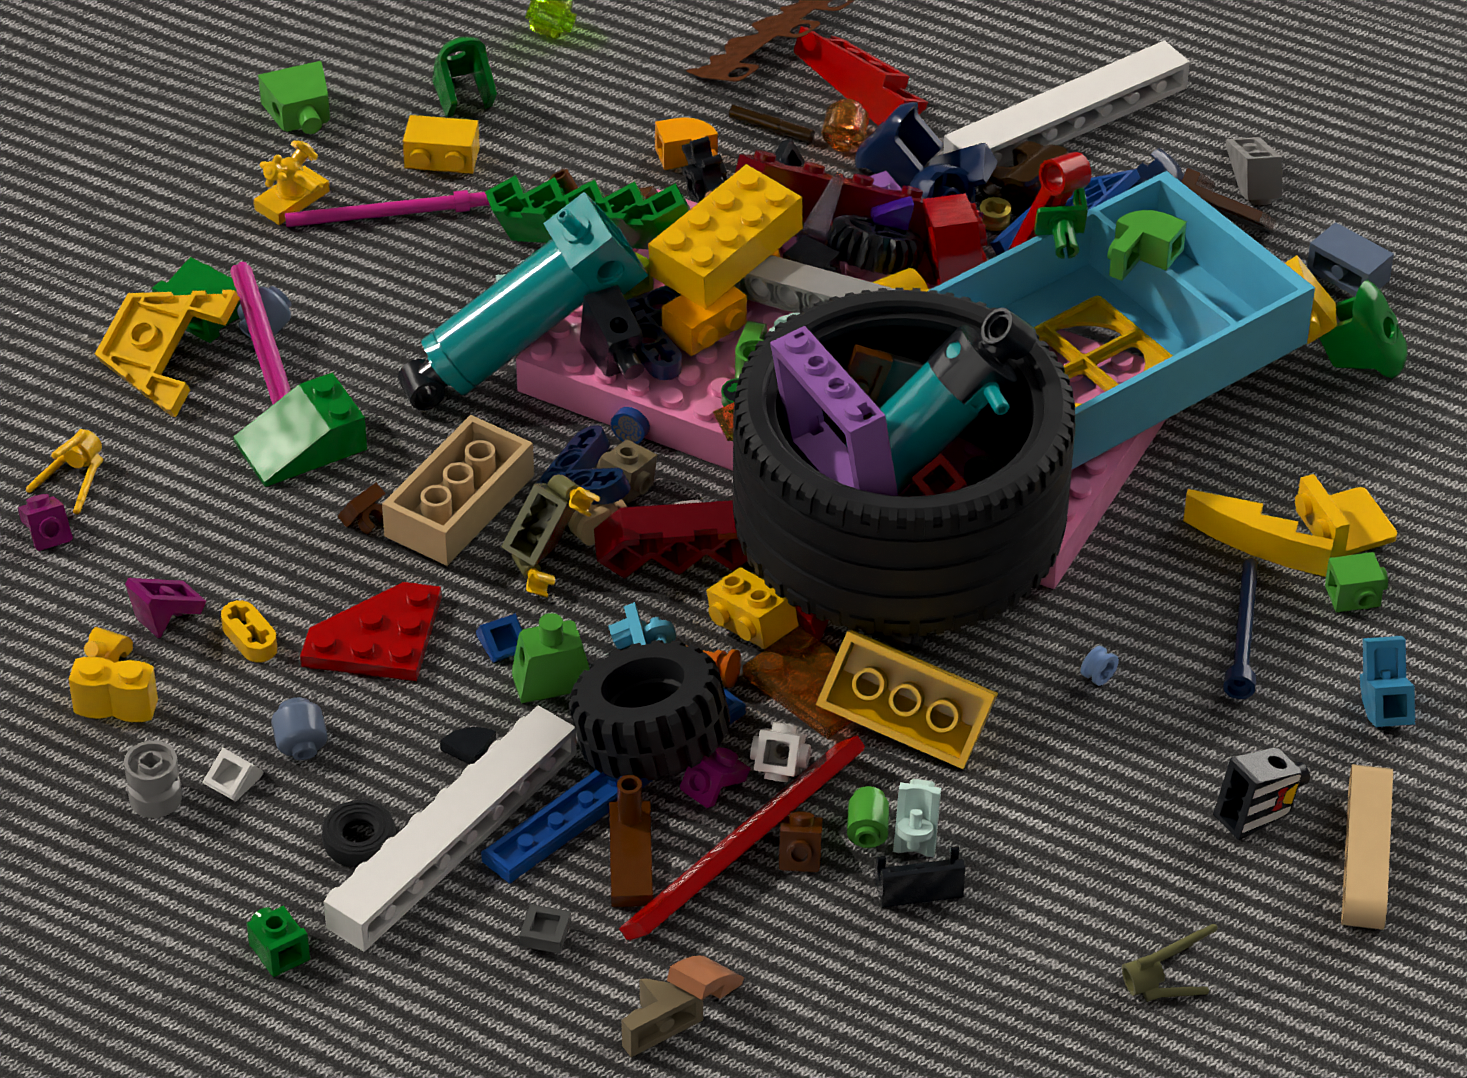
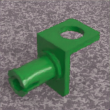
M1084 187L1074 191V206L1040 207L1037 209L1034 227L1035 234L1053 235L1055 253L1061 259L1065 258L1063 249L1065 247L1068 259L1075 257L1079 253L1075 233H1084L1088 213Z

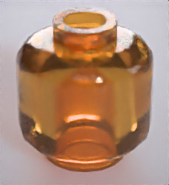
M841 99L838 102L832 103L826 110L821 134L824 141L839 152H848L851 149L859 148L866 138L870 120L868 112L859 102L852 99Z

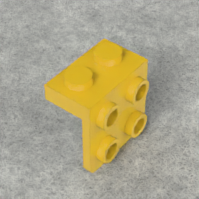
M1314 474L1300 478L1298 495L1295 496L1296 512L1314 536L1334 539L1331 558L1352 555L1396 541L1397 530L1367 489L1357 487L1329 495Z

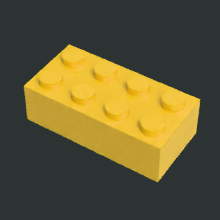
M746 164L648 243L650 276L702 308H708L803 229L802 196Z

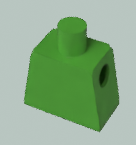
M321 61L258 75L261 104L283 131L288 132L302 128L304 133L314 134L321 129L323 123H327L330 120L328 91Z
M548 613L539 619V626L523 629L519 632L512 667V677L521 703L571 694L573 686L584 670H590L575 622L571 620L563 621L558 614Z

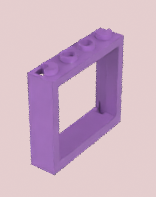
M806 326L770 342L788 443L792 449L815 470L839 483L871 493L898 496L885 414ZM822 409L845 434L847 447L824 422ZM870 412L874 415L867 420L863 419V416Z

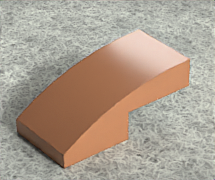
M700 955L688 957L670 966L667 977L668 982L701 1000L710 994L721 999L741 986L744 980L743 976Z

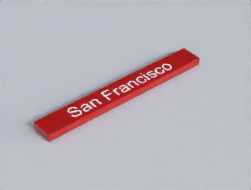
M857 735L835 744L618 928L626 940L630 939L631 941L651 933L863 752L865 745Z

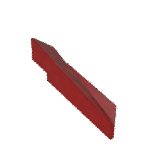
M801 26L799 33H802L808 30L809 28ZM814 31L797 38L793 50L794 53L878 126L901 104L918 102V114L927 108L928 102L903 90L906 89L910 76L848 41L832 35L830 38H825Z

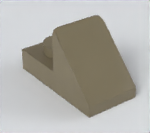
M640 979V1005L642 1008L635 1009L627 1017L621 1019L622 1047L630 1057H633L703 1021V999L697 998L672 983Z

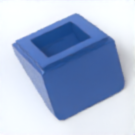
M515 613L480 625L476 630V635L491 661L495 663L515 656L518 635L522 628Z

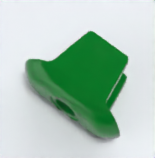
M466 36L450 40L443 45L435 59L432 82L446 117L454 115L458 104L451 78L461 75L472 74L484 107L489 108L493 106L497 90L487 57L486 47L478 38ZM463 51L457 55L448 56L452 53Z
M1367 279L1360 285L1355 297L1336 304V315L1340 322L1337 323L1334 329L1319 337L1334 367L1375 369L1386 377L1394 378L1405 367L1408 345L1399 327L1398 320L1383 293L1374 283Z

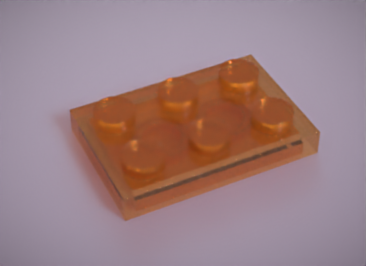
M800 626L743 665V677L826 739H829L852 722L816 705L837 653Z

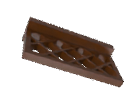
M1190 168L1186 169L1181 182L1208 204L1273 230L1276 223L1275 219L1258 209L1213 192L1216 185L1214 181L1200 172Z

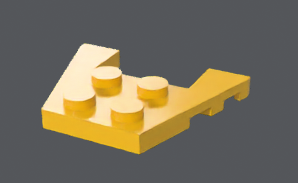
M205 290L192 291L191 295H173L172 292L128 293L99 344L95 355L101 363L170 416L176 418L190 392V388L186 382L162 376L166 365L193 317L226 326L240 297L234 290H222V294H207Z

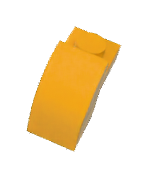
M683 117L656 121L655 149L664 170L688 165L686 156L682 151V145L703 137H709L712 155H718L717 131L710 124L695 118Z

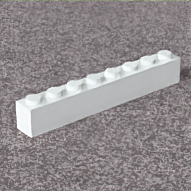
M1164 40L944 135L943 154L976 144L986 143L998 161L997 166L1009 167L1013 165L1012 150L1025 141H1032L1043 146L1059 145L1187 89L1190 61Z
M539 705L527 716L521 717L515 723L513 729L501 740L494 741L488 751L478 761L468 765L455 782L448 788H443L432 803L422 812L414 814L408 824L398 834L388 838L375 855L367 862L359 864L353 875L340 887H335L328 893L324 900L326 928L365 952L577 754L575 727Z

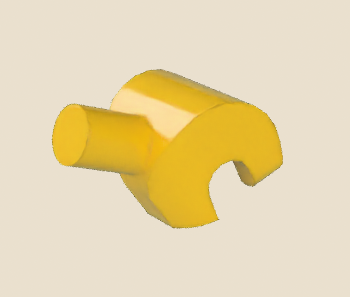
M94 627L89 635L88 642L84 646V652L88 657H101L116 663L119 662L120 656L125 658L132 652L133 641L130 637L100 627Z

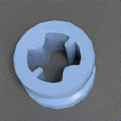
M1101 645L1096 646L1085 657L1080 672L1086 678L1092 677V682L1101 686L1116 671L1119 662L1118 656L1113 653L1107 654V649Z

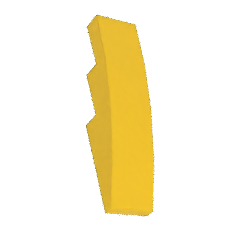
M1187 490L1183 519L1187 524L1220 542L1252 556L1288 568L1326 577L1328 560L1332 556L1334 539L1297 532L1299 521L1263 515V503L1197 490Z

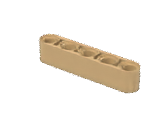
M1351 765L1348 787L1341 925L1384 930L1388 902L1393 769Z

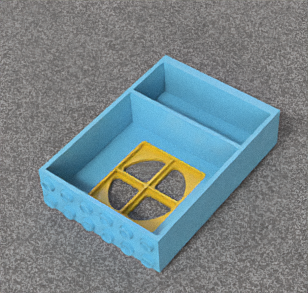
M1168 171L1089 209L1084 233H1075L1079 253L1073 258L1068 259L1066 247L1063 248L1064 259L1056 256L1053 235H1038L930 289L937 290L940 294L953 293L954 297L961 298L965 296L971 298L972 302L977 303L980 301L986 303V307L990 309L994 307L997 309L1001 307L1007 308L1035 328L1036 334L1039 335V341L1047 342L1069 361V363L1064 365L1065 374H1068L1069 379L1082 374L1105 391L1085 403H1075V438L1072 469L1305 345L1308 340L1315 291L1313 285ZM1154 210L1187 221L1184 250L1167 271L1140 260L1123 281L1109 276L1111 260L1107 258V253L1115 238L1116 221L1120 217L1134 211ZM1074 326H1097L1115 330L1121 336L1087 354H1083L1056 331ZM1130 347L1139 349L1145 359L1144 371L1121 384H1118L1097 366V364Z

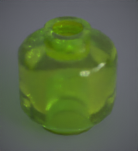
M531 0L525 19L529 20V27L532 31L552 39H558L564 31L571 32L577 14L572 12V0Z

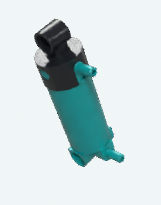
M1001 307L989 313L982 324L981 334L968 325H961L929 356L928 361L880 408L886 417L898 495L911 483V478L946 449L980 414H984L990 407H992L997 415H1003L1009 410V404L1003 394L1017 382V375L1007 360L1009 358L1018 360L1029 354L1036 342V331L1033 326L1007 308Z

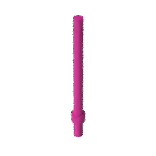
M468 190L454 191L453 195L291 212L285 213L286 227L451 209H455V212L470 211V207L488 206L490 204L485 192L468 193Z

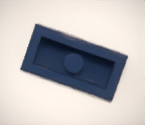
M980 143L932 157L929 166L949 164L962 168L970 174L966 175L969 180L968 186L974 183L976 187L987 183L998 161L986 143Z

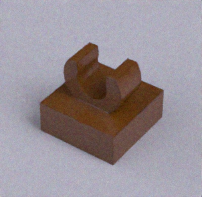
M375 482L352 499L337 517L346 528L358 520L360 530L368 535L375 528V525L369 519V515L376 517L381 524L383 523L382 505L378 504V502L386 493Z

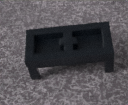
M959 846L949 848L948 860L885 867L886 856L876 857L874 878L882 908L964 897L966 867L964 860L959 859Z

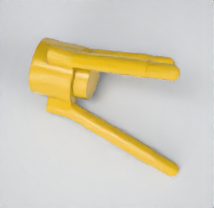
M79 429L71 439L52 452L51 457L56 460L26 487V492H33L65 462L74 468L88 466L73 509L75 515L80 514L96 470L103 462V458L98 455L102 449L100 439L89 430Z

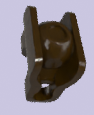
M1025 141L1012 150L1014 166H996L987 183L978 186L985 199L998 197L1008 201L1011 205V214L1019 217L1032 206L1042 187L1039 180L1040 165L1045 160L1068 154L1067 149L1053 144L1043 146L1032 141Z

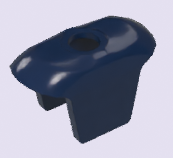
M909 102L898 106L864 140L856 151V168H867L875 174L887 171L901 189L903 185H910L915 175L924 169V166L943 147L940 139L919 116L917 111L918 102Z

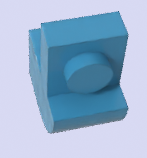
M1402 636L1363 638V673L1360 674V688L1368 720L1375 727L1415 724L1414 684L1406 678V639Z

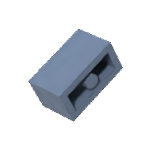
M1335 222L1310 242L1307 268L1311 273L1356 296L1360 285L1367 279L1379 289L1390 281L1394 253Z

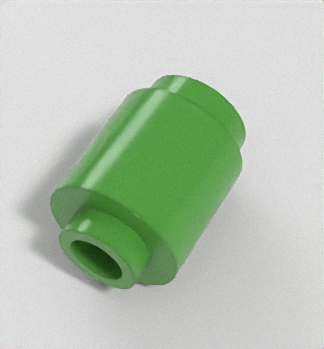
M871 786L861 787L854 792L848 803L847 836L852 843L863 848L879 846L888 837L889 802L880 789Z

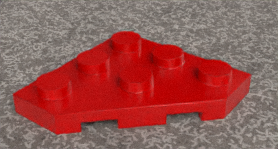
M402 582L310 627L300 654L301 667L417 681L442 599L441 586Z

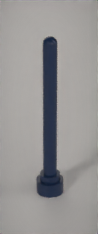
M1252 557L1246 558L1243 562L1234 664L1224 675V692L1234 699H1247L1251 697L1256 687V674L1249 666L1258 562Z

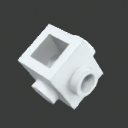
M773 722L772 729H761L759 736L753 737L750 759L755 760L754 770L765 772L764 779L788 782L789 776L800 775L801 768L807 769L811 745L805 744V734L796 733V725ZM780 744H786L790 748L789 757L786 759H782L777 755L776 749Z

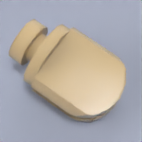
M622 499L611 504H591L589 512L592 515L588 517L578 511H574L569 521V528L583 543L591 546L595 543L594 528L619 508L627 506Z

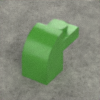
M1154 210L1134 211L1120 217L1116 221L1115 238L1107 253V258L1111 260L1109 276L1123 281L1140 260L1167 271L1184 250L1187 221Z

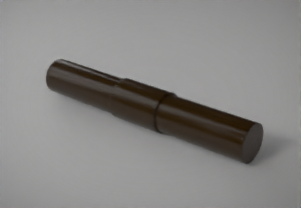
M732 105L729 110V118L807 143H811L815 135V131L743 107Z

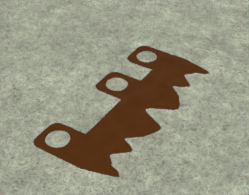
M799 0L798 3L783 6L780 10L784 13L769 16L751 24L759 32L758 34L731 38L724 47L726 54L709 57L711 64L700 68L687 69L686 72L701 78L733 82L743 80L759 68V65L740 63L743 59L776 36L799 38L807 35L821 24L819 21L802 20L804 16L814 9L838 11L855 0H848L845 4L837 7L828 6V3L832 0ZM798 25H811L808 30L802 33H790V30ZM749 68V71L742 76H728L735 69Z

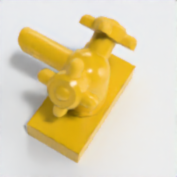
M294 140L291 142L290 145L296 149L291 157L282 159L281 155H275L272 161H262L259 164L266 178L265 186L271 188L254 199V208L257 212L278 225L286 221L285 213L300 212L330 192L329 180L306 166L302 167L307 158L311 161L312 159L316 161L318 158V154L314 152L311 145L304 141Z

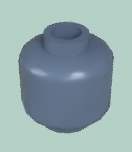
M258 286L273 336H275L291 319V311L289 309L291 302L281 290L274 286L269 288ZM240 304L237 308V313L241 322L238 325L243 333L251 338Z
M297 697L282 702L272 716L271 724L276 746L279 752L287 756H293L296 760L310 759L327 742L328 734L323 712L319 705L310 702L307 698Z

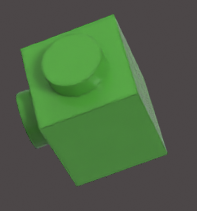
M1374 552L1329 558L1325 587L1335 612L1381 606L1383 590L1388 588V575L1386 569L1379 566Z

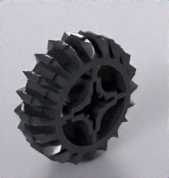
M845 214L834 218L827 235V246L840 252V261L848 263L849 266H856L861 270L865 269L873 273L895 274L908 268H913L917 271L924 254L923 247L925 242L917 233H914L911 229L901 230L875 224L872 218L866 215L858 216L853 214L850 216Z

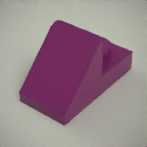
M128 578L125 583L137 620L157 638L162 637L172 615L201 614L207 602L181 580Z

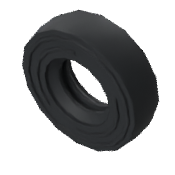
M353 800L340 804L329 812L323 821L322 842L328 856L336 863L347 867H358L362 862H367L381 849L383 843L388 838L396 835V826L390 812L382 805L368 800ZM356 825L369 826L375 832L371 839L364 842H350L344 838L343 833L349 827Z

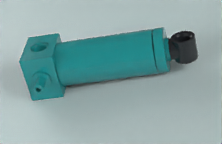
M585 192L543 223L552 237L550 241L421 340V344L428 355L427 360H411L398 373V381L413 408L425 411L436 407L445 396L444 388L446 386H452L458 393L465 396L476 385L481 384L582 306L584 295L614 285H618L624 295L649 276L622 231Z

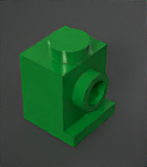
M284 905L275 910H272L270 907L261 908L254 913L251 921L246 923L249 945L273 978L310 960L308 933L304 928L299 927ZM291 947V949H289V950H287V951H285V952H283V953H281V954L278 955V952H281V951H283V950H285V949Z

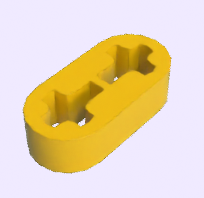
M239 600L230 602L221 610L222 629L246 659L252 662H265L276 655V632L254 605L247 601Z

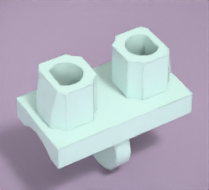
M912 779L910 784L900 782L893 852H916L926 857L934 858L941 788L935 787L933 781Z

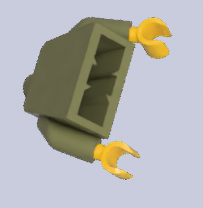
M554 475L548 484L535 483L501 546L512 553L515 564L527 580V592L548 598V584L554 585L555 577L541 572V567L538 563L555 548L574 511L576 510L590 517L592 515L589 512L590 505L594 500L600 501L598 495L580 487L564 475Z

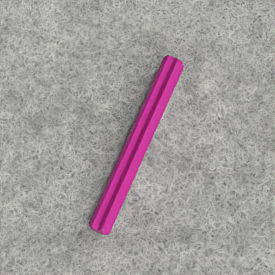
M239 262L231 267L230 273L236 292L240 297L239 301L272 404H275L290 392L291 388L252 268L246 262Z

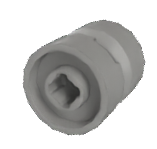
M145 741L130 748L124 758V770L128 783L127 790L131 808L138 815L147 818H159L169 815L178 808L182 800L178 759L175 750L169 744L161 741Z

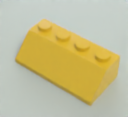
M849 630L846 632L816 705L964 769L984 728L998 693L861 633Z

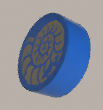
M632 407L620 408L611 419V429L622 442L628 439L638 444L650 430L647 418L640 411Z

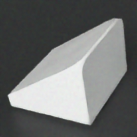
M222 748L202 783L236 802L261 778L264 771Z

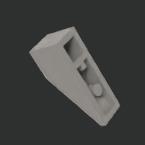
M1260 137L1226 139L1227 152L1240 194L1245 199L1251 200V204L1268 205L1272 203V199H1282V156Z

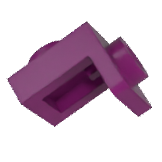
M48 494L36 495L27 499L26 505L17 507L20 520L29 528L34 547L38 551L70 542L73 539L64 504L54 496L49 497Z
M718 747L710 757L704 756L700 764L693 768L687 767L680 784V789L704 807H713L721 788L745 782L751 768L738 760V755L732 750Z

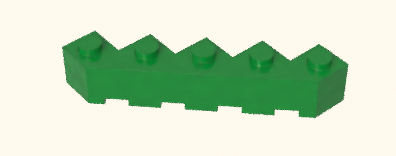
M516 175L485 191L494 215L511 241L539 243L550 241L552 237L543 223L583 192L622 231L632 249L648 250V243L690 210L676 183L645 199L635 181L605 197L595 179L565 194L555 177L526 192Z

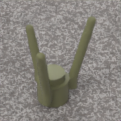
M1211 924L1151 955L1122 964L1123 979L1130 994L1135 996L1143 993L1146 1002L1161 997L1208 994L1209 988L1207 986L1159 988V983L1165 981L1164 971L1160 962L1191 947L1193 943L1216 932L1218 926Z

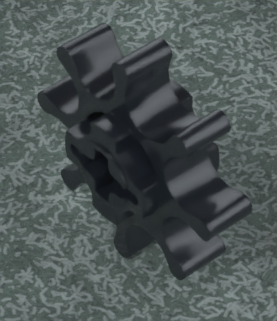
M708 136L682 145V151L688 162V165L682 169L683 175L686 178V189L691 201L696 203L703 200L707 192L714 191L727 180V171L722 162L721 155H712Z

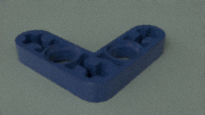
M666 285L626 300L642 330L643 338L648 337L656 340L652 343H642L640 360L649 374L659 380L674 379L679 376L682 370V353L660 327L662 326V309L652 307L655 304H667L681 295Z
M600 425L589 426L579 431L536 482L548 484L554 475L567 476L580 487L600 497L599 502L595 500L592 502L593 505L617 502L624 498L631 490V485L622 469H592L610 447V441Z

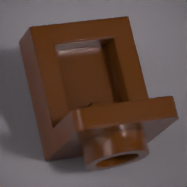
M797 811L790 813V816H786L781 821L780 870L818 872L820 870L823 818L814 817V814L810 812Z

